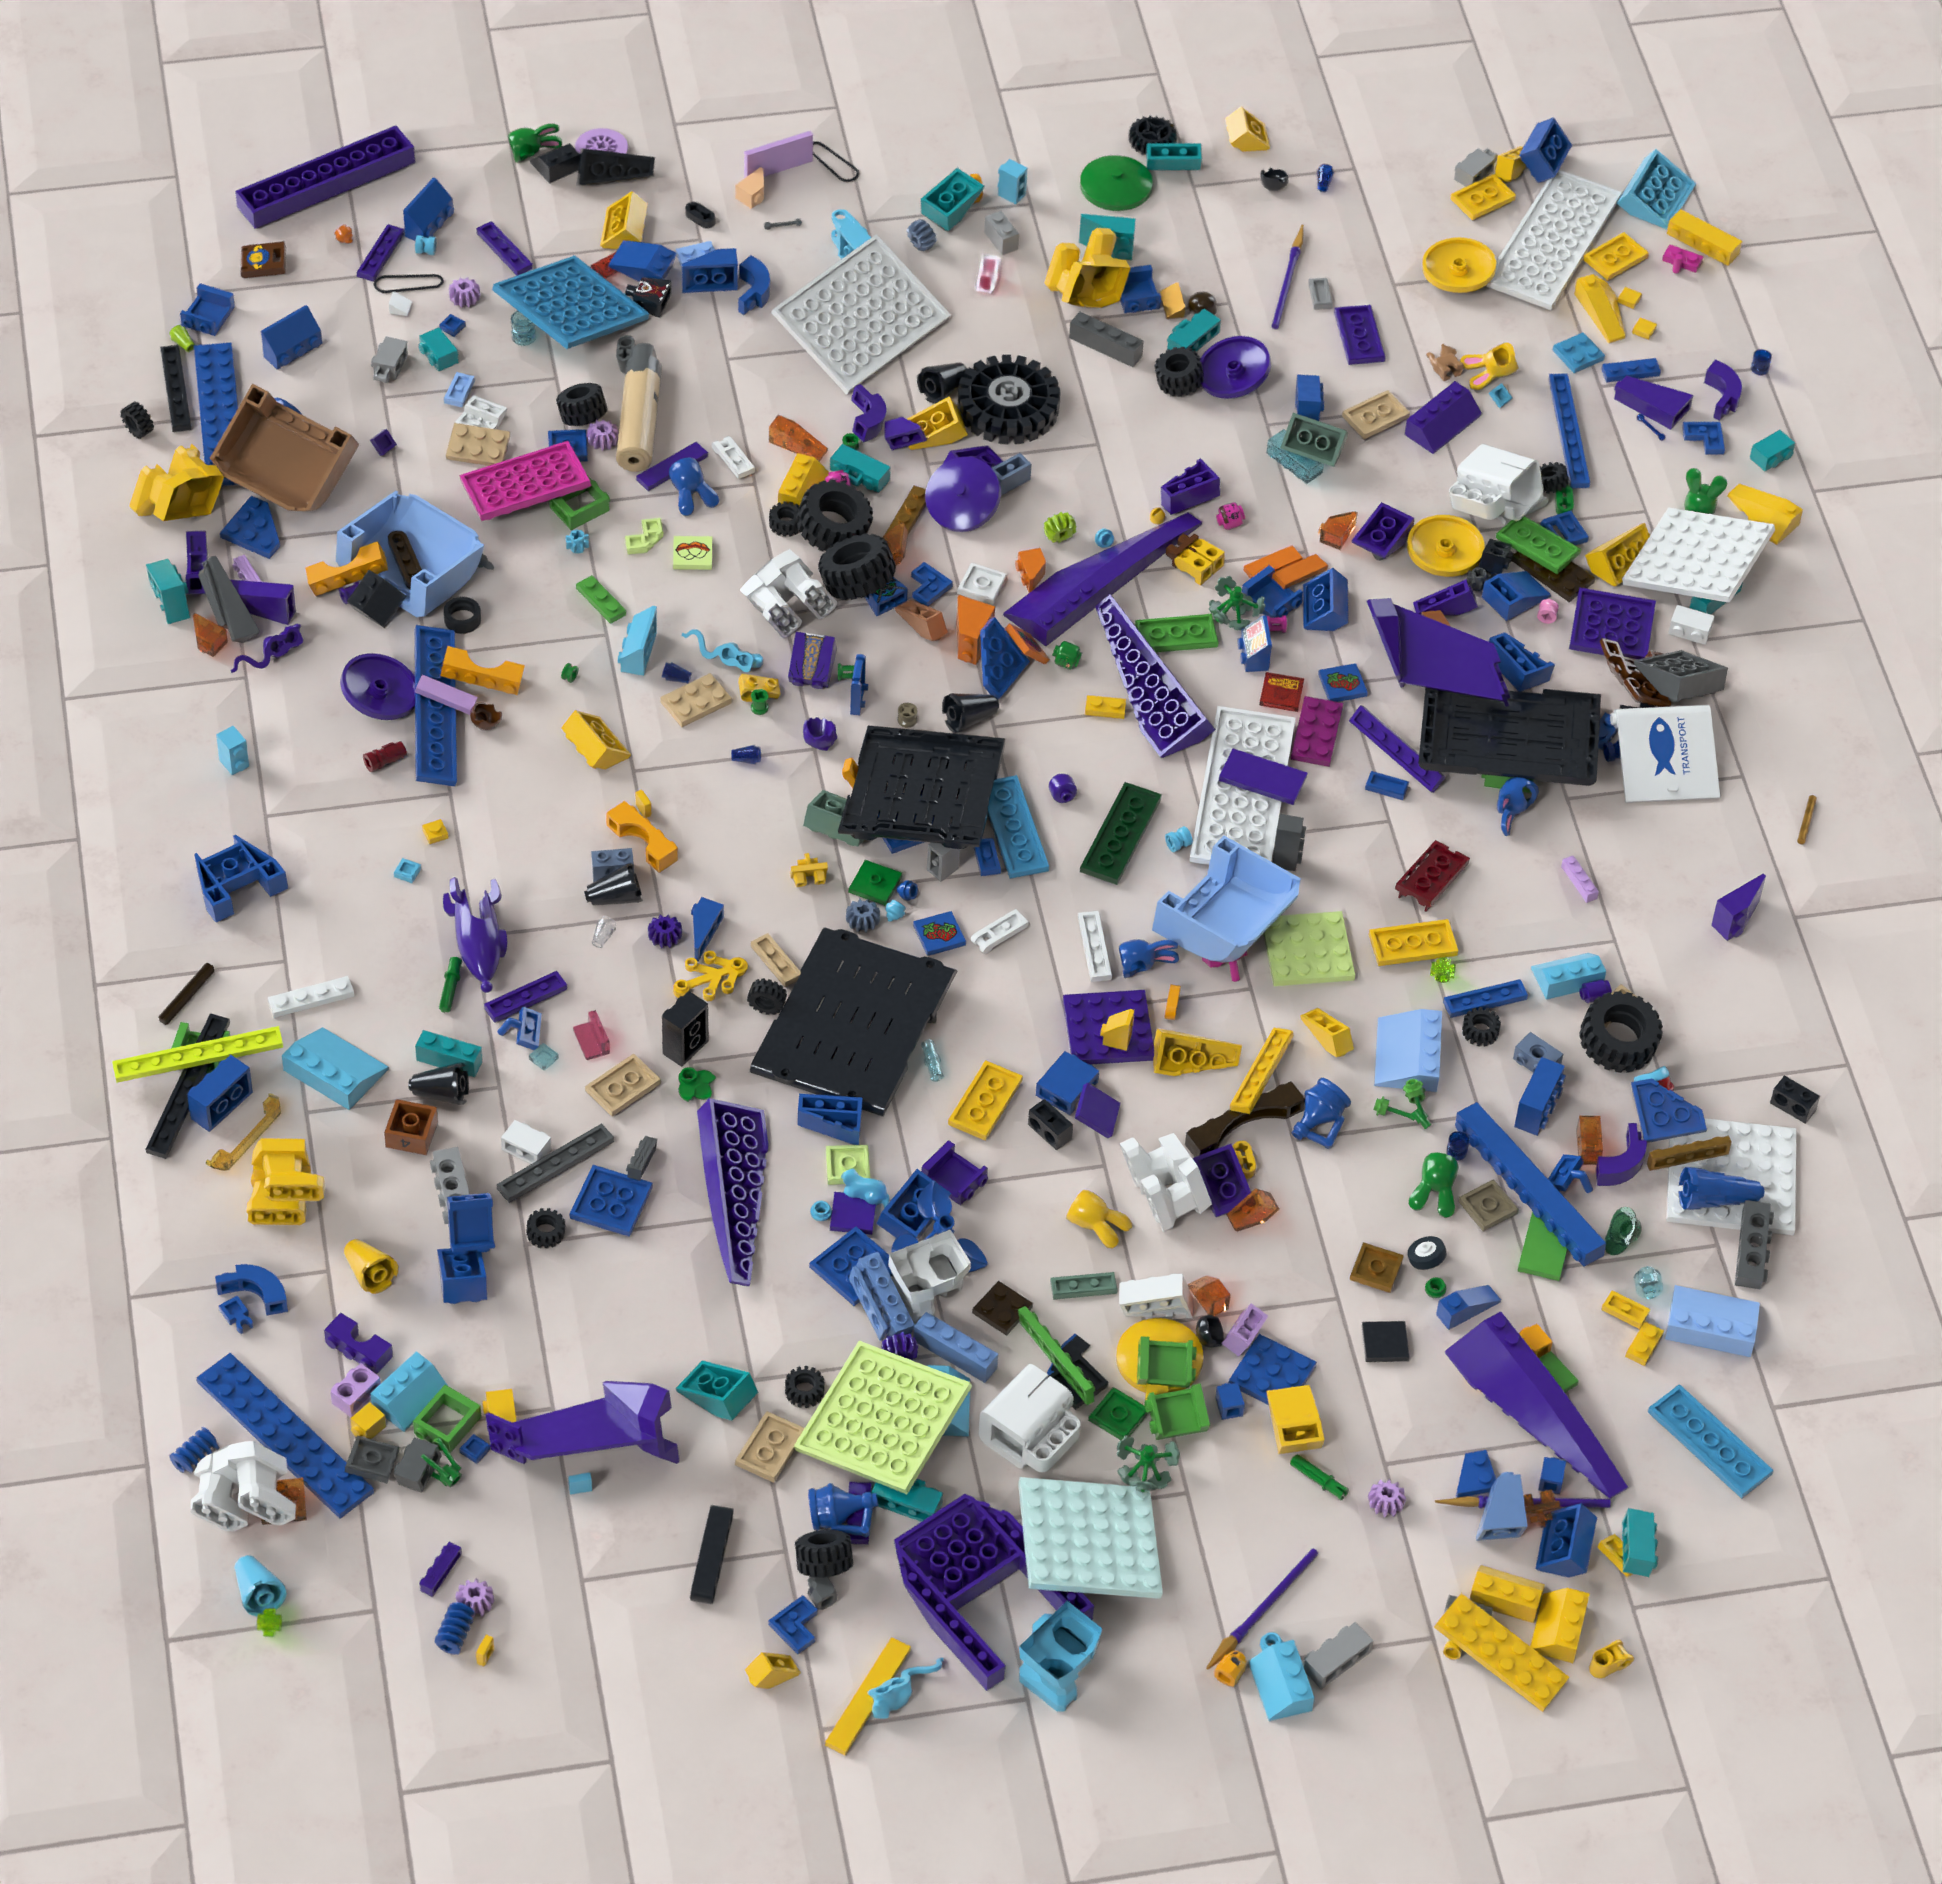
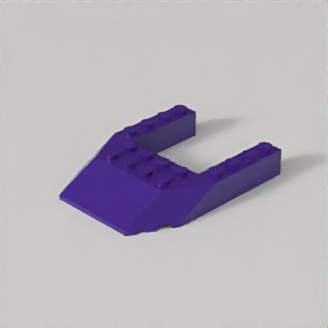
M963 1494L894 1539V1545L903 1585L930 1628L982 1687L988 1691L1004 1680L1006 1665L957 1610L1017 1570H1020L1028 1578L1023 1527L1010 1512L1005 1510L999 1511L990 1507V1504L984 1501H977L974 1497ZM1037 1589L1056 1611L1068 1601L1093 1620L1094 1605L1083 1593Z

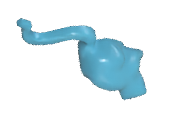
M692 629L687 634L682 633L681 635L685 638L692 634L696 635L699 641L700 652L706 659H713L719 655L725 665L736 666L744 672H749L751 668H761L764 659L761 654H750L747 651H743L734 642L725 643L716 647L713 652H709L706 649L705 639L701 631Z
M849 1169L841 1175L846 1185L844 1193L847 1196L864 1199L869 1204L878 1205L882 1203L884 1208L888 1205L890 1198L882 1181L861 1177L855 1169Z
M937 1659V1664L933 1666L905 1669L902 1671L901 1677L889 1679L881 1686L869 1690L868 1694L874 1700L872 1707L873 1717L886 1719L889 1717L891 1710L903 1707L912 1694L910 1676L936 1672L942 1668L944 1659Z

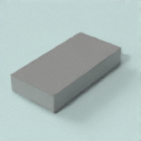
M1327 278L1309 279L1308 284L1313 308L1332 309L1333 303Z

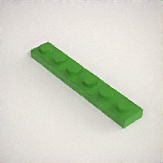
M1026 1306L1018 1309L1022 1327L1085 1404L1089 1405L1095 1402L1093 1393L1095 1392V1387L1093 1383L1085 1379L1081 1368L1073 1364L1067 1352L1064 1353L1057 1339L1053 1340L1047 1327L1039 1323L1038 1317L1034 1312H1030Z

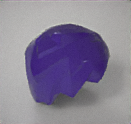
M819 717L809 718V720L804 722L803 737L805 743L813 748L828 751V748L834 744L838 737L835 724L826 718L820 720Z

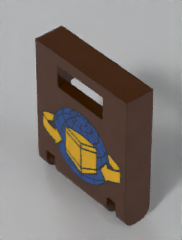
M285 241L241 247L240 275L242 278L286 274ZM274 253L276 258H280V261L274 262Z

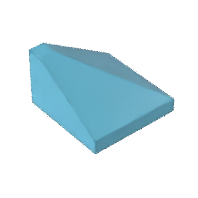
M1502 383L1489 392V395L1499 408L1512 399V396Z

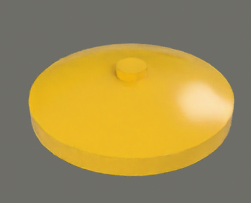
M1462 237L1448 238L1436 242L1427 249L1423 256L1422 270L1425 278L1435 287L1448 292L1465 293L1478 290L1486 286L1493 279L1496 272V258L1489 247L1477 240Z
M1433 515L1420 520L1411 528L1407 541V551L1412 561L1422 570L1443 577L1460 576L1468 573L1469 570L1472 571L1479 565L1484 550V539L1480 531L1467 520L1452 515Z
M1166 1318L1145 1319L1130 1326L1121 1336L1116 1352L1117 1366L1122 1377L1139 1391L1145 1393L1146 1385L1137 1384L1138 1341L1141 1336L1150 1337V1341L1187 1343L1188 1340H1193V1347H1196V1360H1192V1368L1196 1369L1195 1381L1200 1375L1203 1365L1202 1345L1192 1330L1177 1321ZM1168 1386V1393L1185 1390L1186 1388Z

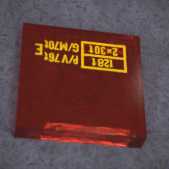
M1266 672L1259 706L1298 712L1304 678Z

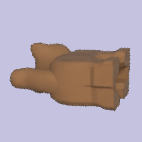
M1441 344V357L1435 358V355L1431 352L1426 354L1433 366V370L1440 375L1443 381L1451 378L1447 375L1450 371L1455 377L1462 374L1464 364L1460 363L1455 356L1457 354L1455 348Z

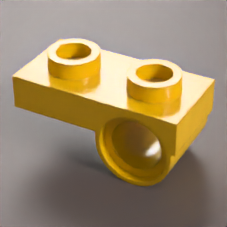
M742 673L739 677L741 699L745 702H752L751 693L758 689L767 691L769 698L778 699L781 694L778 679Z

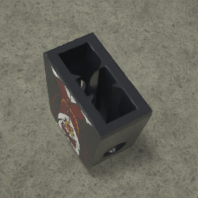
M643 277L638 286L628 284L625 295L633 297V301L649 314L660 318L672 294L671 280Z

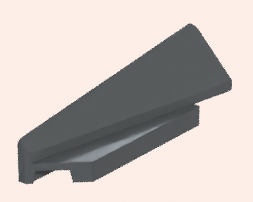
M212 556L202 562L204 568L199 572L198 576L219 628L228 629L231 640L239 643H244L259 634V628L218 558Z

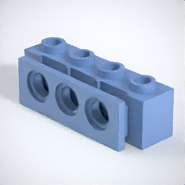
M879 1252L859 1258L857 1265L852 1268L849 1280L879 1340H883L885 1334L887 1336H894V1333L901 1334L902 1332L905 1335L912 1334L915 1324Z

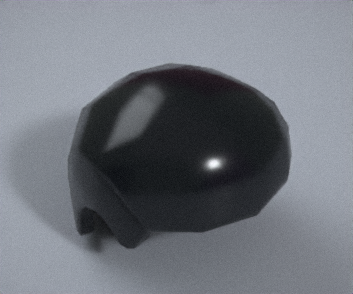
M1269 168L1267 172L1262 169L1260 173L1261 183L1267 190L1277 191L1284 188L1288 183V174L1283 170Z
M1205 1315L1197 1322L1196 1336L1205 1347L1213 1348L1223 1345L1221 1343L1224 1340V1333L1221 1322L1216 1316Z

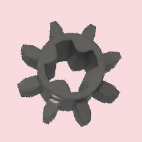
M1476 567L1473 571H1468L1466 580L1472 590L1481 591L1483 590L1484 582L1489 580L1491 575L1487 574L1485 569Z

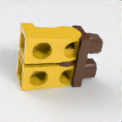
M1195 533L1191 537L1182 534L1177 540L1179 547L1170 544L1166 548V556L1172 559V566L1193 576L1195 582L1200 586L1212 574H1215L1224 566L1225 552L1209 542L1199 539V536Z

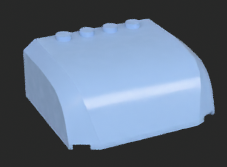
M394 491L337 532L336 562L339 567L347 565L357 556L360 547L378 541L385 553L388 570L377 575L406 595V598L399 607L415 617H423L449 599L470 580L480 562L484 544H481L476 531L419 496L413 494L404 496L399 495L398 491ZM393 531H402L407 535L422 569L411 578V589L407 588L388 545V535Z
M1223 836L1213 846L1207 876L1184 899L1168 891L1157 902L1152 931L1168 940L1177 942L1180 947L1208 960L1221 963L1233 962L1240 958L1297 899L1301 878Z

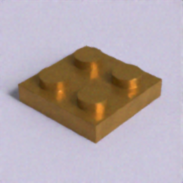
M1363 1242L1350 1274V1280L1391 1293L1404 1255Z

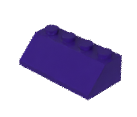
M1454 381L1407 419L1405 436L1434 454L1477 420L1482 413L1471 392Z

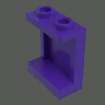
M949 1140L921 1168V1172L951 1193L949 1198L960 1206L966 1200H970L979 1187H983L988 1180V1168L984 1165L979 1169L955 1152V1144Z

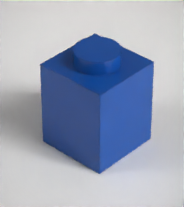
M1225 1383L1217 1386L1215 1399L1221 1419L1242 1417L1245 1404L1239 1384Z
M1544 1457L1538 1491L1560 1495L1566 1461L1555 1457Z

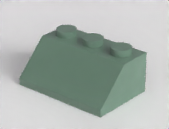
M1293 413L1280 449L1334 467L1343 450L1348 432Z
M822 790L808 804L803 826L811 831L826 834L832 839L842 840L851 846L858 847L864 841L855 839L851 835L838 834L846 798Z

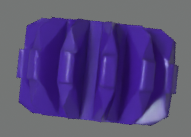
M660 914L658 919L653 918L648 925L649 940L652 941L654 946L660 944L661 949L663 946L671 948L672 944L677 945L682 937L681 922H678L676 917L670 918L669 914L666 917Z
M903 1332L901 1334L894 1333V1336H887L886 1340L882 1341L881 1347L885 1351L912 1361L918 1357V1344L911 1334L905 1335Z

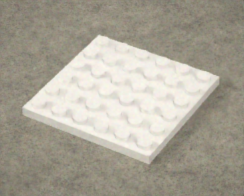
M1668 508L1622 578L1623 585L1730 603L1773 535L1775 526L1774 524Z
M1704 1118L1707 1128L1706 1132L1669 1139V1148L1675 1145H1686L1695 1141H1705L1714 1137L1729 1136L1732 1143L1728 1155L1668 1167L1667 1222L1738 1230L1741 1228L1744 1203L1697 1210H1684L1681 1207L1678 1191H1683V1186L1679 1185L1680 1175L1685 1167H1694L1760 1182L1764 1186L1765 1192L1764 1197L1757 1202L1771 1204L1770 1212H1774L1773 1223L1769 1225L1768 1231H1772L1775 1234L1794 1236L1796 1128ZM1752 1224L1756 1228H1761L1758 1224Z

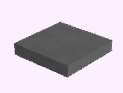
M356 1436L344 1472L388 1484L399 1447Z

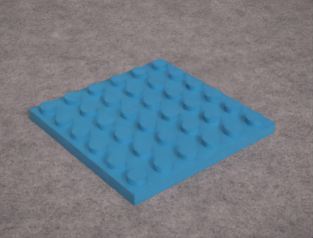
M575 255L493 284L492 288L496 294L566 349L648 320L649 313Z

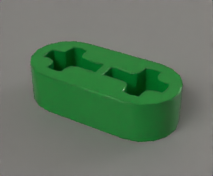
M1566 485V488H1562L1561 491L1556 490L1555 509L1557 514L1568 511L1573 513V490L1568 485Z

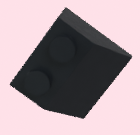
M569 143L531 159L530 163L550 184L577 172L580 154Z
M368 570L347 600V603L357 612L385 628L406 598V595L382 577Z

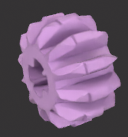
M460 277L459 281L453 280L449 287L450 301H453L454 306L460 305L461 308L463 306L469 307L470 304L476 305L480 298L479 284L475 282V279L469 280L468 277L466 279Z
M604 419L601 422L595 420L594 424L589 425L587 438L590 446H594L595 449L601 448L602 451L604 448L610 450L612 446H616L619 432L616 424H612L611 420L607 422Z
M1380 1479L1378 1485L1373 1484L1371 1491L1368 1493L1370 1508H1375L1376 1514L1382 1512L1384 1518L1387 1516V1513L1394 1517L1396 1511H1402L1403 1505L1406 1502L1404 1488H1399L1398 1482L1392 1484L1390 1479H1388L1384 1483Z
M477 1578L472 1583L467 1579L466 1585L460 1584L459 1591L455 1595L457 1602L471 1607L475 1614L479 1613L482 1617L484 1610L490 1611L491 1604L494 1602L491 1586L488 1587L486 1581L479 1583Z

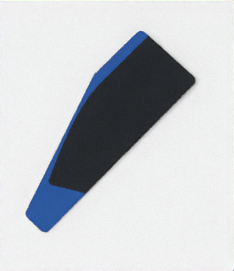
M1073 1334L1062 1344L1061 1349L1064 1353L1067 1352L1071 1359H1073L1077 1355L1083 1354L1090 1345L1077 1334ZM1053 1363L1046 1373L1048 1376L1057 1370Z

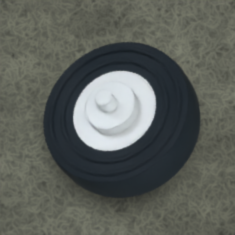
M1435 1236L1422 1237L1413 1242L1408 1249V1258L1411 1265L1419 1270L1437 1267L1444 1261L1447 1254L1443 1241Z

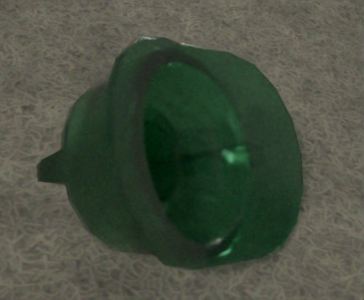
M1621 1207L1612 1217L1605 1237V1251L1612 1256L1622 1253L1628 1245L1640 1237L1642 1231L1641 1222L1636 1218V1214L1631 1208Z

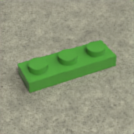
M592 575L576 583V589L610 624L626 616V610Z

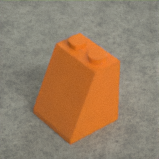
M962 595L957 597L956 630L958 659L977 664L981 657L980 630L990 618L995 617V606Z

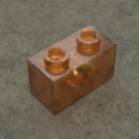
M1579 1115L1576 1128L1578 1156L1582 1157L1583 1165H1596L1598 1156H1602L1603 1153L1600 1116Z

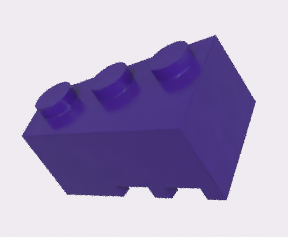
M1201 458L1196 461L1193 467L1188 466L1182 475H1176L1161 486V505L1170 515L1220 496V478Z

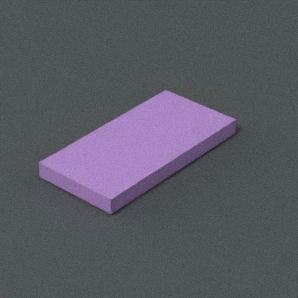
M804 132L744 151V178L760 167L763 168L765 177L812 162V132Z

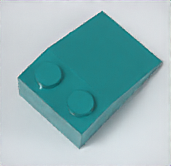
M956 168L920 199L921 214L946 231H949L962 220L983 191L984 185L959 168Z
M1081 214L1079 243L1087 246L1092 231L1096 228H1108L1117 237L1111 257L1132 260L1136 218Z
M703 1360L675 1388L678 1393L714 1416L731 1421L758 1393L749 1372Z

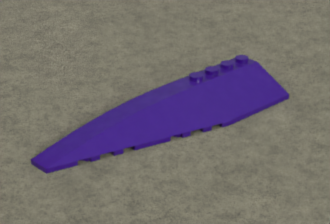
M1187 512L1054 573L1003 613V616L1022 630L1030 633L1033 638L1044 646H1048L1094 610L1095 606L1108 595H1113L1163 556L1170 544L1177 545V540L1182 534L1188 536L1200 527L1202 522Z

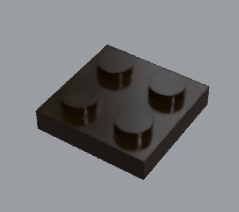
M998 1281L972 1308V1314L1007 1336L1020 1322L1018 1309L1026 1306L1030 1311L1033 1308V1303Z

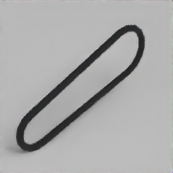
M813 141V144H819L823 146L825 149H827L829 152L834 154L836 157H838L840 160H842L844 163H846L856 171V176L854 178H841L813 152V156L817 160H819L838 179L845 182H851L858 178L859 171L855 166L850 164L848 161L839 156L837 153H835L833 150H831L823 143Z
M437 274L384 275L376 278L374 288L381 293L431 289L440 287L444 280ZM437 277L441 280L438 285L394 290H381L376 285L378 280L383 278Z

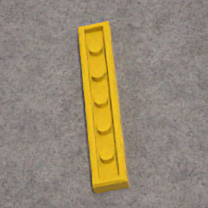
M1275 1027L1272 1029L1230 1103L1231 1111L1251 1113L1294 1037L1292 1030Z
M893 1637L889 1639L825 1741L826 1747L843 1755L847 1754L872 1714L874 1700L868 1694V1691L881 1686L885 1681L895 1677L910 1653L911 1646Z

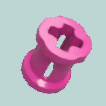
M1285 615L1279 618L1267 616L1269 631H1282V633H1286L1287 620Z

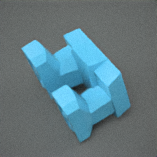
M1068 1601L1054 1614L1042 1615L1033 1624L1032 1635L1019 1646L1020 1659L1024 1662L1019 1667V1682L1055 1711L1064 1712L1066 1706L1072 1700H1077L1075 1680L1079 1677L1078 1672L1093 1659L1102 1628Z

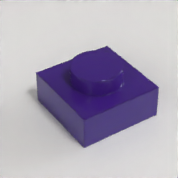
M387 429L382 430L370 439L380 456L397 445Z

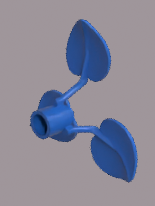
M932 1181L922 1190L917 1200V1210L920 1215L927 1219L933 1217L934 1221H936L933 1225L934 1230L925 1239L948 1230L954 1233L952 1228L955 1221L949 1215L952 1210L951 1200L938 1186L937 1182ZM901 1235L893 1242L891 1253L916 1244L918 1240L912 1235ZM966 1238L957 1240L971 1262L969 1272L985 1268L988 1265L985 1255L973 1241Z

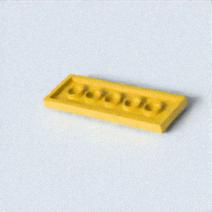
M1462 1593L1434 1626L1436 1630L1542 1712L1569 1679L1567 1674Z

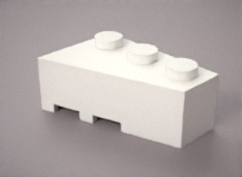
M1170 1274L1169 1276L1150 1277L1148 1279L1129 1280L1119 1283V1305L1125 1316L1152 1317L1153 1314H1166V1318H1173V1314L1186 1315V1318L1193 1319V1296L1183 1274Z

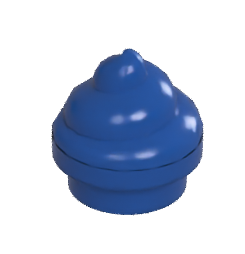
M911 880L904 881L896 888L899 896L907 901L915 899L918 894V886Z

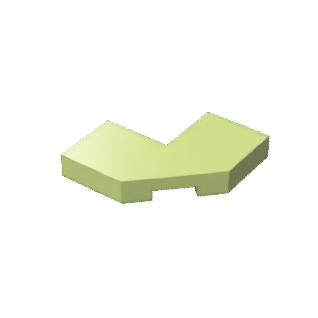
M661 518L642 520L643 534L625 536L627 554L647 553L663 537Z

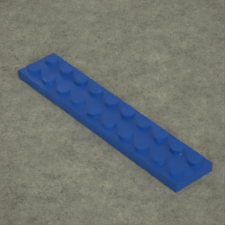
M232 342L194 345L204 463L206 465H214L210 457L238 409ZM224 477L221 486L238 485Z
M416 625L414 630L415 689L422 675L456 688L454 679L440 676L447 646L455 648V630ZM415 693L416 781L455 786L457 783L456 709Z
M232 1353L227 1354L196 1377L197 1383L264 1447L285 1457L287 1469L339 1519L374 1493V1488L361 1476L344 1472L347 1462Z

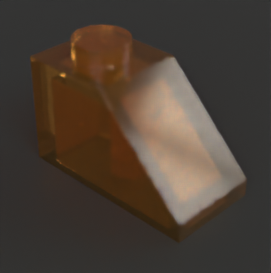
M1353 511L1328 517L1327 521L1319 527V542L1341 550L1356 526L1358 512Z
M903 522L882 537L887 541L896 565L901 563L906 554L908 532Z
M196 613L193 614L197 648L202 653L214 657L228 643L227 631Z
M1255 1188L1226 1215L1234 1230L1238 1232L1265 1223L1280 1209L1271 1193Z
M1204 1276L1188 1284L1189 1289L1208 1315L1215 1316L1229 1309L1230 1293L1220 1279Z

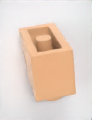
M762 167L735 185V198L750 209L764 200V174Z

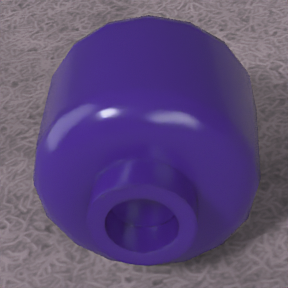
M1057 774L1049 782V791L1056 802L1067 803L1074 799L1077 794V787L1072 777L1068 774Z

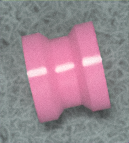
M1545 599L1540 602L1537 617L1541 622L1551 624L1556 621L1559 608L1557 602L1551 599Z

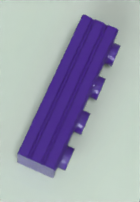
M451 1542L443 1546L441 1554L435 1558L434 1564L428 1568L426 1576L420 1580L421 1592L431 1597L434 1596L462 1555L460 1546Z

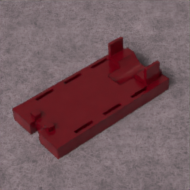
M1435 840L1396 883L1395 890L1399 891L1398 898H1401L1402 895L1405 897L1413 896L1420 905L1425 907L1424 911L1427 912L1432 904L1469 864L1470 858L1458 851H1455V853L1450 851L1448 846Z

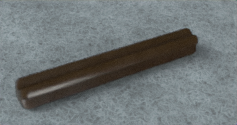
M205 963L159 1015L158 1018L164 1025L170 1023L214 973L213 965Z

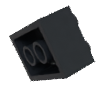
M690 991L684 996H680L676 1003L662 1014L663 1055L681 1067L709 1041L708 1003Z

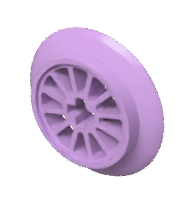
M598 128L583 133L577 139L575 149L579 154L580 148L626 154L628 143L624 136L617 131Z

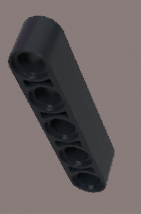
M716 1505L710 1506L692 1583L690 1601L713 1604L732 1524L733 1508Z

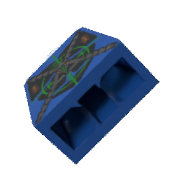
M892 577L891 581L885 584V587L876 590L873 594L866 595L865 599L877 617L906 602L908 588Z

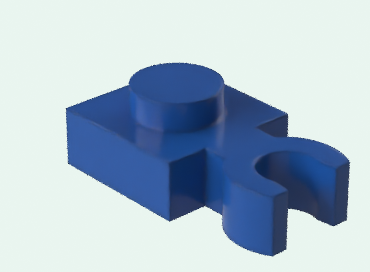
M238 1295L219 1305V1311L229 1325L236 1323L237 1331L240 1334H243L242 1325L244 1324L249 1325L251 1329L253 1328V1321L248 1317L249 1311Z

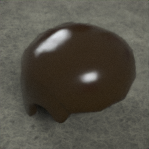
M1206 291L1197 292L1188 300L1189 311H1193L1194 315L1203 309L1213 315L1216 314L1217 304L1212 294Z

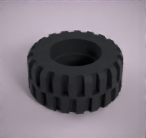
M825 480L812 485L805 492L797 511L796 522L799 532H802V537L808 540L812 547L816 546L818 550L823 552L845 538L867 534L873 521V510L868 499L864 498V494L861 491H857L855 486L846 485V482L843 481L839 483L836 480H829V482ZM830 511L837 513L847 523L834 522L824 516L822 512Z
M862 534L845 538L843 541L833 544V547H829L819 560L818 570L825 588L831 596L836 599L854 600L858 597H866V595L873 594L876 590L885 587V584L889 583L892 577H894L896 564L889 545L884 538L876 534Z
M1615 991L1613 994L1606 993L1602 997L1596 998L1593 1004H1590L1580 1026L1579 1037L1582 1040V1048L1587 1049V1056L1589 1058L1592 1057L1594 1063L1598 1066L1601 1064L1605 1066L1604 1069L1609 1071L1614 1069L1615 1072L1622 1073L1623 1070H1626V1073L1634 1072L1635 1068L1636 1070L1643 1068L1645 1064L1652 1060L1662 1038L1663 1031L1661 1029L1663 1026L1662 1021L1658 1020V1012L1656 1010L1653 1011V1006L1649 1002H1644V998L1632 996L1633 993L1626 992V994H1622V991ZM1611 1021V1023L1624 1024L1634 1031L1638 1040L1631 1042L1618 1040L1608 1033L1604 1023Z

